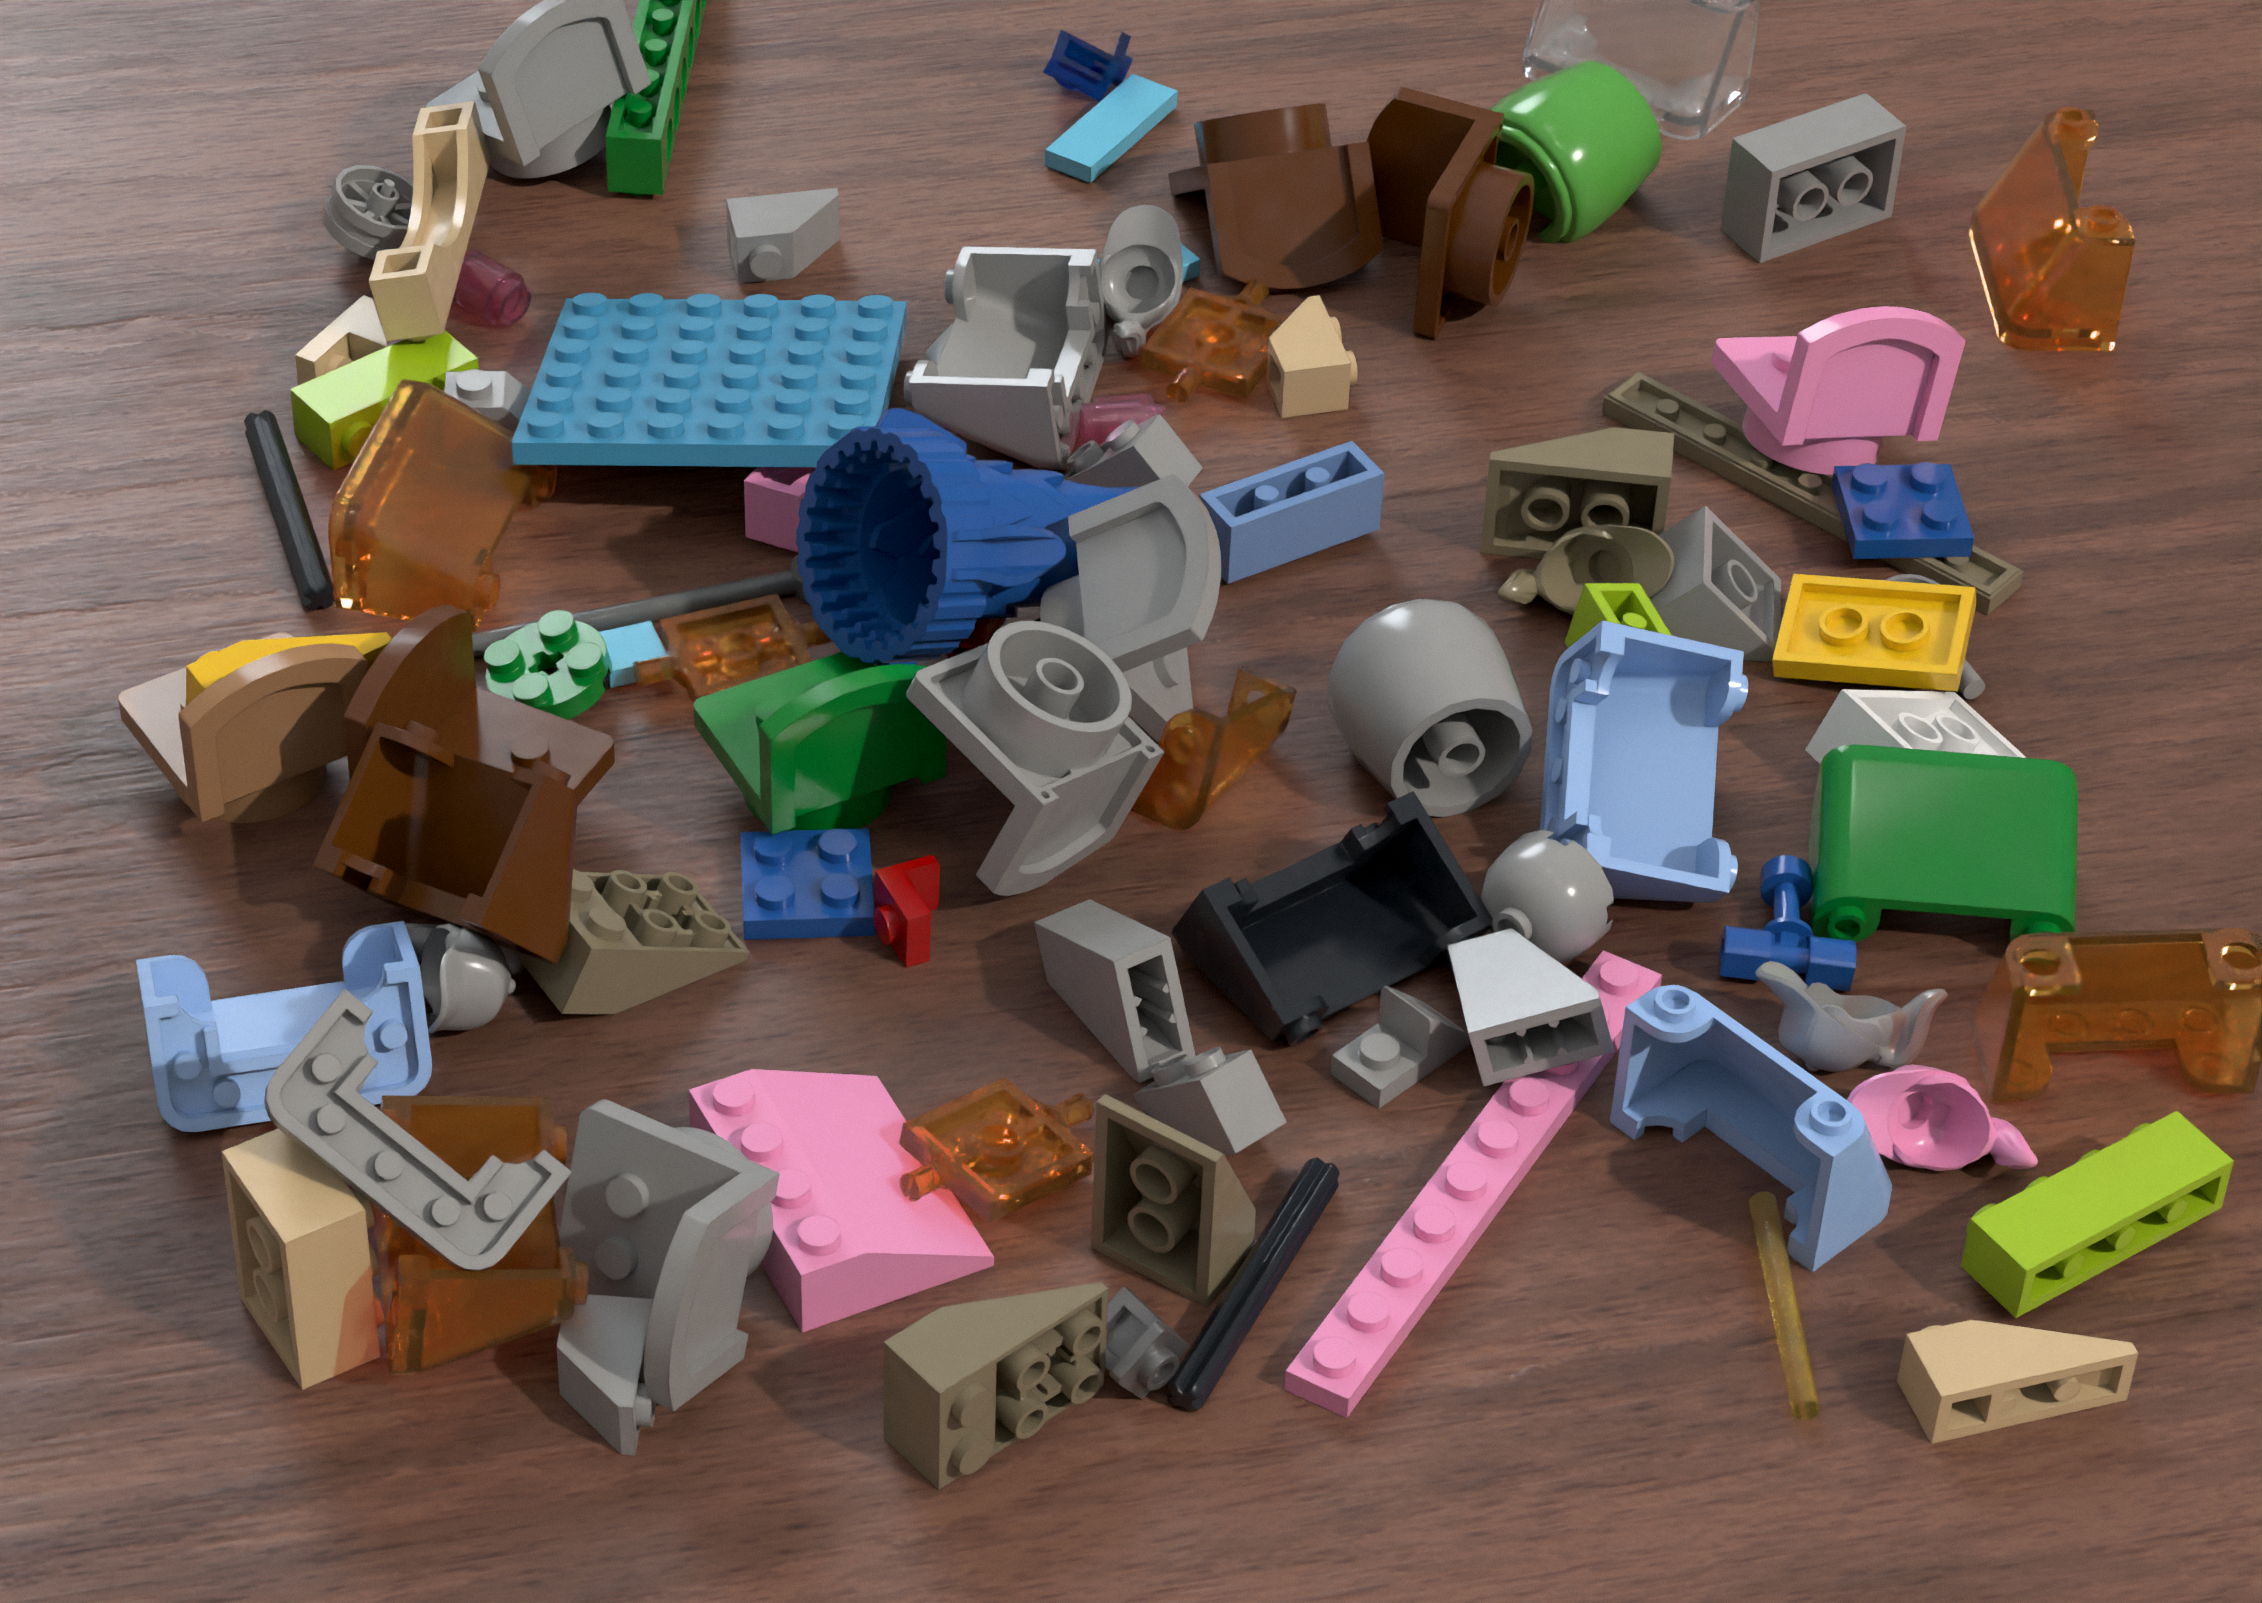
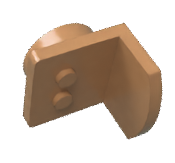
M278 632L261 639L293 637L289 633ZM328 643L290 648L264 656L236 669L210 685L187 706L185 667L122 691L118 696L120 716L126 727L201 823L210 819L232 823L267 821L287 815L309 802L324 783L327 764L347 756L343 717L354 693L368 671V662L353 645Z

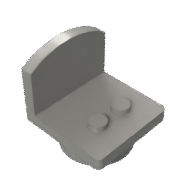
M544 0L516 19L498 37L477 72L431 100L426 107L475 101L491 157L492 167L497 172L513 178H538L574 168L606 147V133L612 112L610 104L627 92L634 95L651 85V81L623 0Z
M1171 474L1068 516L1069 534L1076 542L1079 574L1051 585L1044 591L1040 605L1041 622L1060 626L1084 637L1114 661L1125 676L1131 691L1132 706L1128 716L1139 724L1169 754L1175 755L1193 748L1197 744L1187 647L1204 639L1213 618L1221 582V551L1217 531L1208 509L1176 474Z
M1019 621L1007 624L993 634L989 643L918 670L906 691L907 698L1015 805L976 873V876L994 894L1001 896L1021 894L1041 887L1110 842L1117 834L1165 753L1128 716L1132 706L1131 691L1125 676L1114 661L1084 637L1049 623Z
M602 1099L583 1110L579 1116L570 1167L572 1173L568 1179L551 1283L555 1291L567 1297V1293L653 1299L645 1342V1386L647 1395L652 1398V1402L675 1411L744 1359L749 1334L738 1330L737 1324L746 1277L753 1273L762 1263L770 1247L773 1232V1214L770 1202L775 1199L780 1173L748 1160L734 1145L714 1133L691 1127L673 1128L614 1102Z

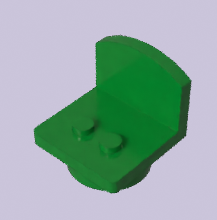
M839 652L700 697L694 702V725L743 793V798L748 808L766 825L772 835L782 831L860 829L874 821L887 808L893 795L894 784L918 777L922 784H926L946 777V736L906 696V691L917 671L927 666L915 664L876 666L874 663L862 662L860 658H850L843 652Z

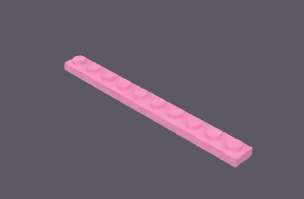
M1604 950L1601 952L1582 979L1599 992L1615 1052L1510 1079L1502 1083L1287 1368L1284 1390L1345 1418L1350 1415L1620 1048L1625 1007L1648 991L1661 986L1662 974Z

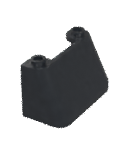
M1414 791L1387 803L1383 808L1387 816L1380 825L1377 822L1365 828L1362 824L1357 825L1349 830L1341 842L1254 883L1249 884L1248 880L1244 878L1233 884L1230 877L1203 889L1172 929L1171 933L1184 955L1272 1042L1286 1039L1291 1047L1296 1046L1320 1032L1325 1026L1322 1021L1381 993V989L1384 986L1393 987L1442 962L1445 963L1448 969H1453L1448 945L1483 936L1492 927V916Z

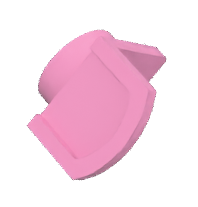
M1870 307L1831 316L1800 331L1798 336L1719 338L1715 343L1711 364L1747 404L1742 428L1746 439L1753 447L1769 458L1789 467L1812 473L1833 475L1834 466L1875 464L1879 458L1884 436L1912 435L1916 441H1938L1966 341L1952 326L1929 313L1905 307Z

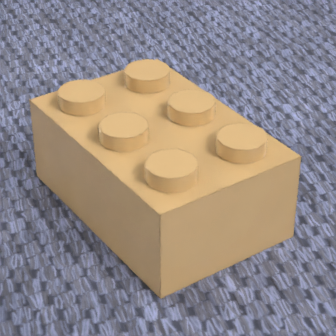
M275 1129L221 1151L240 1298L300 1388L304 1390L379 1358L380 1349L377 1327L384 1324V1313L380 1301L373 1290L372 1278L379 1276L380 1270L374 1250L368 1241L367 1229L375 1224L369 1201L353 1188L350 1189L346 1182L280 1129Z

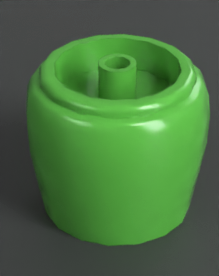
M1594 60L1573 64L1525 84L1500 99L1489 109L1504 114L1503 129L1498 139L1495 165L1529 173L1533 176V209L1553 220L1537 236L1552 244L1557 242H1576L1591 234L1628 200L1659 164L1662 150L1659 127L1647 101L1632 82L1617 70Z

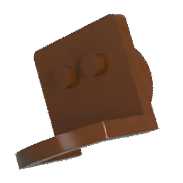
M1400 87L1388 100L1374 121L1367 141H1369L1382 237L1422 247L1413 333L1436 339L1460 298L1491 306L1498 305L1504 298L1516 273L1526 242L1534 202V179L1529 173L1495 165L1498 139L1503 129V113Z
M1326 103L1272 109L1194 123L1200 166L1168 173L1171 195L1205 191L1217 274L1250 287L1277 290L1321 285L1355 272L1384 249L1369 141L1332 147Z
M448 604L425 611L394 636L363 677L343 717L350 781L377 721L402 730L407 720L415 721L444 735L440 746L446 750L510 772H514L516 767L530 770L534 760L547 763L571 775L567 787L578 793V805L615 763L614 739L609 734L476 687L471 614Z

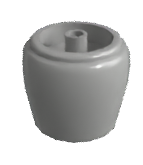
M1416 599L1391 605L1367 618L1344 641L1329 671L1328 707L1342 737L1359 763L1395 799L1414 791L1429 816L1448 817L1473 811L1498 797L1520 775L1531 754L1533 730L1516 675L1493 630L1481 617L1456 602Z

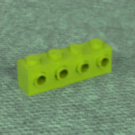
M2178 1111L2152 1124L2143 1123L2133 1129L2127 1137L2102 1150H2091L2070 1167L2050 1177H2039L2031 1182L2024 1191L1999 1204L1991 1203L1979 1209L1970 1218L1967 1225V1237L1960 1266L2015 1318H2018L2221 1209L2234 1160Z

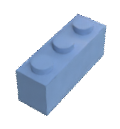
M1349 441L1199 494V499L1208 509L1217 531L1221 551V577L1229 584L1379 530L1385 473L1353 441Z

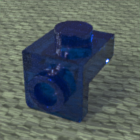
M1061 30L1052 45L1043 73L1053 77L1061 86L1067 89L1078 90L1101 101L1110 83L1115 86L1120 85L1131 66L1133 58L1126 55L1131 36L1121 31L1111 51L1107 53Z

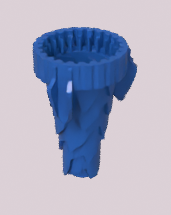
M902 408L884 410L875 426L855 427L827 449L817 461L815 471L808 478L805 486L806 493L800 503L798 513L800 521L796 530V545L799 552L797 558L798 571L803 580L802 589L806 602L810 604L812 616L819 628L850 658H860L862 662L874 663L876 666L915 664L919 661L938 659L942 654H949L957 649L960 641L967 639L973 632L977 620L1016 618L1018 608L1040 607L1043 593L1049 586L1078 575L1076 542L1069 534L1068 516L1139 487H1101L1063 480L1064 474L1055 471L1012 470V462L976 460V457L965 454L967 451L966 442L924 416Z

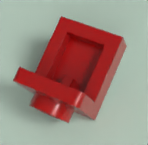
M934 855L875 870V903L873 912L875 929L881 942L885 946L892 945L906 968L930 961L931 911L936 910L939 906L940 864Z

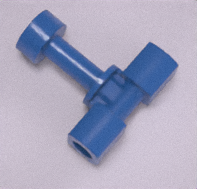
M1781 855L1771 858L1761 868L1760 893L1763 901L1774 908V920L1768 922L1762 930L1733 926L1724 927L1719 949V976L1761 981L1755 974L1756 970L1762 964L1772 961L1787 966L1795 973H1803V981L1808 986L1812 983L1820 982L1833 990L1850 991L1856 969V942L1813 936L1811 927L1806 922L1800 920V907L1807 904L1812 897L1811 867L1805 860L1792 855Z

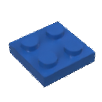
M1922 462L1910 465H1876L1865 463L1858 466H1834L1831 486L1853 559L1971 557L1974 535L1951 464Z
M869 828L782 831L774 835L770 831L740 832L744 940L875 936Z

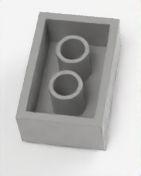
M1864 93L1734 137L1732 139L1720 229L1760 264L1892 217L1907 126L1871 96Z

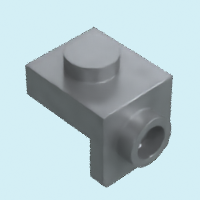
M1123 1286L1108 1303L1105 1367L1110 1371L1109 1375L1120 1386L1143 1400L1150 1391L1161 1388L1174 1376L1179 1367L1180 1357L1188 1350L1190 1345L1135 1293Z

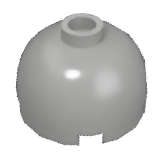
M1546 830L1526 833L1513 842L1487 870L1480 899L1493 918L1490 931L1495 933L1512 928L1559 963L1571 961L1585 953L1610 930L1613 919L1607 922V907L1614 902L1612 887L1601 865L1577 842L1571 840L1564 846L1556 840L1548 839L1554 832Z

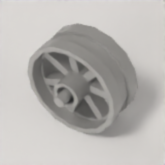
M355 165L343 169L336 177L331 189L332 194L327 199L323 208V224L329 234L348 250L373 260L376 258L377 251L400 248L407 233L411 215L413 183L393 171L376 166Z

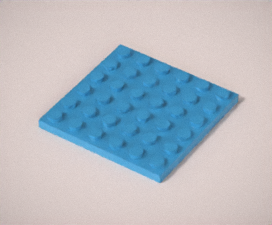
M583 293L574 298H566L511 442L513 465L817 467L819 458L834 443L838 442L855 427L875 426L884 410L888 409L908 323L907 301H892L890 297L884 295H869L862 297L859 301H835L833 297L822 294L810 295L802 300H778L777 297L769 294L751 295L744 300H721L719 296L714 294H696L688 299H664L661 295L654 293H642L630 299H607L605 295L600 293Z

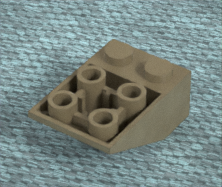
M573 869L569 939L558 965H553L512 950L561 1014H618L747 960L750 954L732 932L729 922L717 914L699 892L698 885L683 874L677 872H666L663 875L633 874L624 870L599 873L580 872Z
M1102 1282L943 1306L884 1341V1439L940 1490L960 1476L970 1475L978 1471L990 1457L1018 1439H1027L1041 1429L1045 1422L1073 1404H1082L1088 1401L1105 1382L1108 1288Z

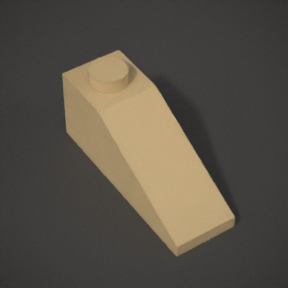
M1967 1320L1945 1326H1929L1920 1331L1906 1334L1897 1382L1930 1443L1934 1444L2126 1401L2138 1351L2132 1342L1979 1320Z

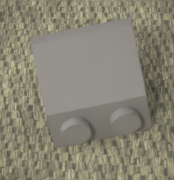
M1707 506L1702 507L1659 534L1658 536L1669 545L1673 552L1674 568L1665 587L1658 594L1650 598V601L1671 635L1744 651L1743 660L1772 662L1781 626V579Z

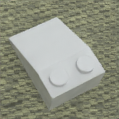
M1842 689L1805 749L1819 764L1823 757L1832 749L1851 744L2026 758L1955 692Z

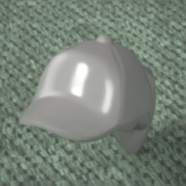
M1154 205L1130 207L1116 217L1109 230L1099 262L1105 312L1115 322L1112 340L1116 351L1121 352L1123 357L1137 358L1138 355L1144 353L1146 350L1147 332L1173 311L1178 305L1182 290L1183 260L1178 226L1171 214L1161 207Z
M450 923L444 925L405 924L417 960L421 961L423 993L433 1010V1013L429 1014V1021L434 1022L428 1029V1033L440 1030L475 1029L495 1018L508 994L514 992L516 988L515 981L511 979L508 961L500 947L488 936L464 926L460 928Z
M1766 962L1758 967L1755 972L1756 976L1784 1004L1778 1029L1781 1045L1804 1061L1808 1070L1814 1072L1819 1069L1831 1072L1847 1071L1866 1061L1892 1069L1909 1065L1916 1059L1925 1043L1937 1007L1948 996L1944 989H1931L1920 993L1900 1008L1889 1001L1873 996L1840 995L1835 993L1826 984L1820 982L1812 983L1808 986L1793 970L1778 962Z

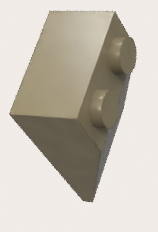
M1613 427L1490 452L1480 553L1542 559L1553 543L1566 532L1591 525L1633 526L1644 528L1657 535L1661 534L1665 529L1671 484L1674 433Z
M1104 1094L1096 1103L1091 1248L1207 1308L1232 1281L1254 1246L1256 1209L1223 1153Z

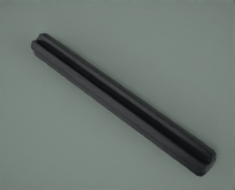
M267 410L260 414L251 412L244 420L246 426L245 434L302 604L311 611L316 610L320 606L328 609L335 601L333 594L334 585L276 417Z
M1316 1157L1309 1159L1302 1167L1181 1360L1176 1373L1168 1381L1170 1391L1167 1394V1398L1173 1406H1182L1189 1412H1195L1205 1404L1339 1187L1337 1178L1340 1172L1334 1163H1325Z

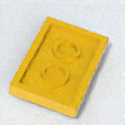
M1793 574L1772 659L1774 677L1958 692L1976 608V587Z

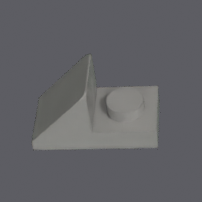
M1384 986L1381 989L1378 1024L1332 1055L1330 1074L1380 1109L1470 1045L1471 1041L1466 1031L1424 1001L1391 987Z

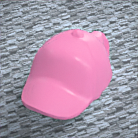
M1904 1065L1892 1072L1875 1075L1856 1086L1848 1097L1847 1101L1862 1113L1878 1153L1903 1165L1927 1168L1934 1171L1955 1170L1979 1160L1982 1156L1989 1153L1997 1164L2011 1169H2028L2035 1167L2038 1163L2036 1155L2028 1146L2021 1132L2008 1121L1991 1117L1979 1093L1970 1086L1965 1078L1954 1073L1921 1065Z

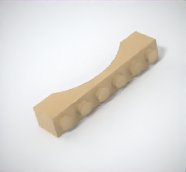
M475 101L420 108L412 135L413 195L407 233L400 248L377 251L369 278V285L386 341L407 339L418 342L444 333L491 161Z

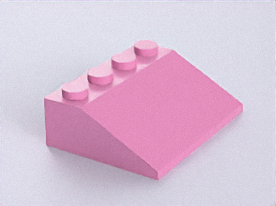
M750 1069L689 1089L691 1128L706 1130L724 1138L739 1149L748 1160L780 1173L775 1199L770 1202L773 1214L772 1239L761 1265L802 1333L994 1266L993 1254L878 1076Z

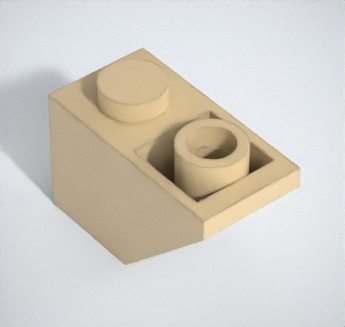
M1320 295L1310 296L1269 337L1266 385L1281 418L1348 409L1350 385H1356L1358 379L1355 355L1351 350H1345L1342 344L1338 319L1329 316Z

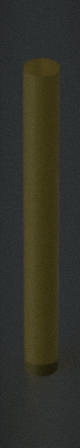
M1758 1192L1750 1197L1749 1207L1790 1406L1795 1418L1801 1420L1811 1419L1819 1414L1820 1404L1775 1195L1770 1192Z

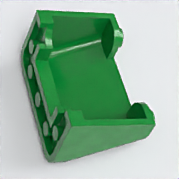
M1860 744L1842 745L1832 749L1823 757L1819 766L1808 832V864L1812 870V897L1809 900V914L1813 936L1855 942L1862 941L1876 931L1882 909L2010 919V943L2020 954L2037 960L2070 962L2076 930L2079 804L2076 775L2070 767L2062 762L2047 759Z

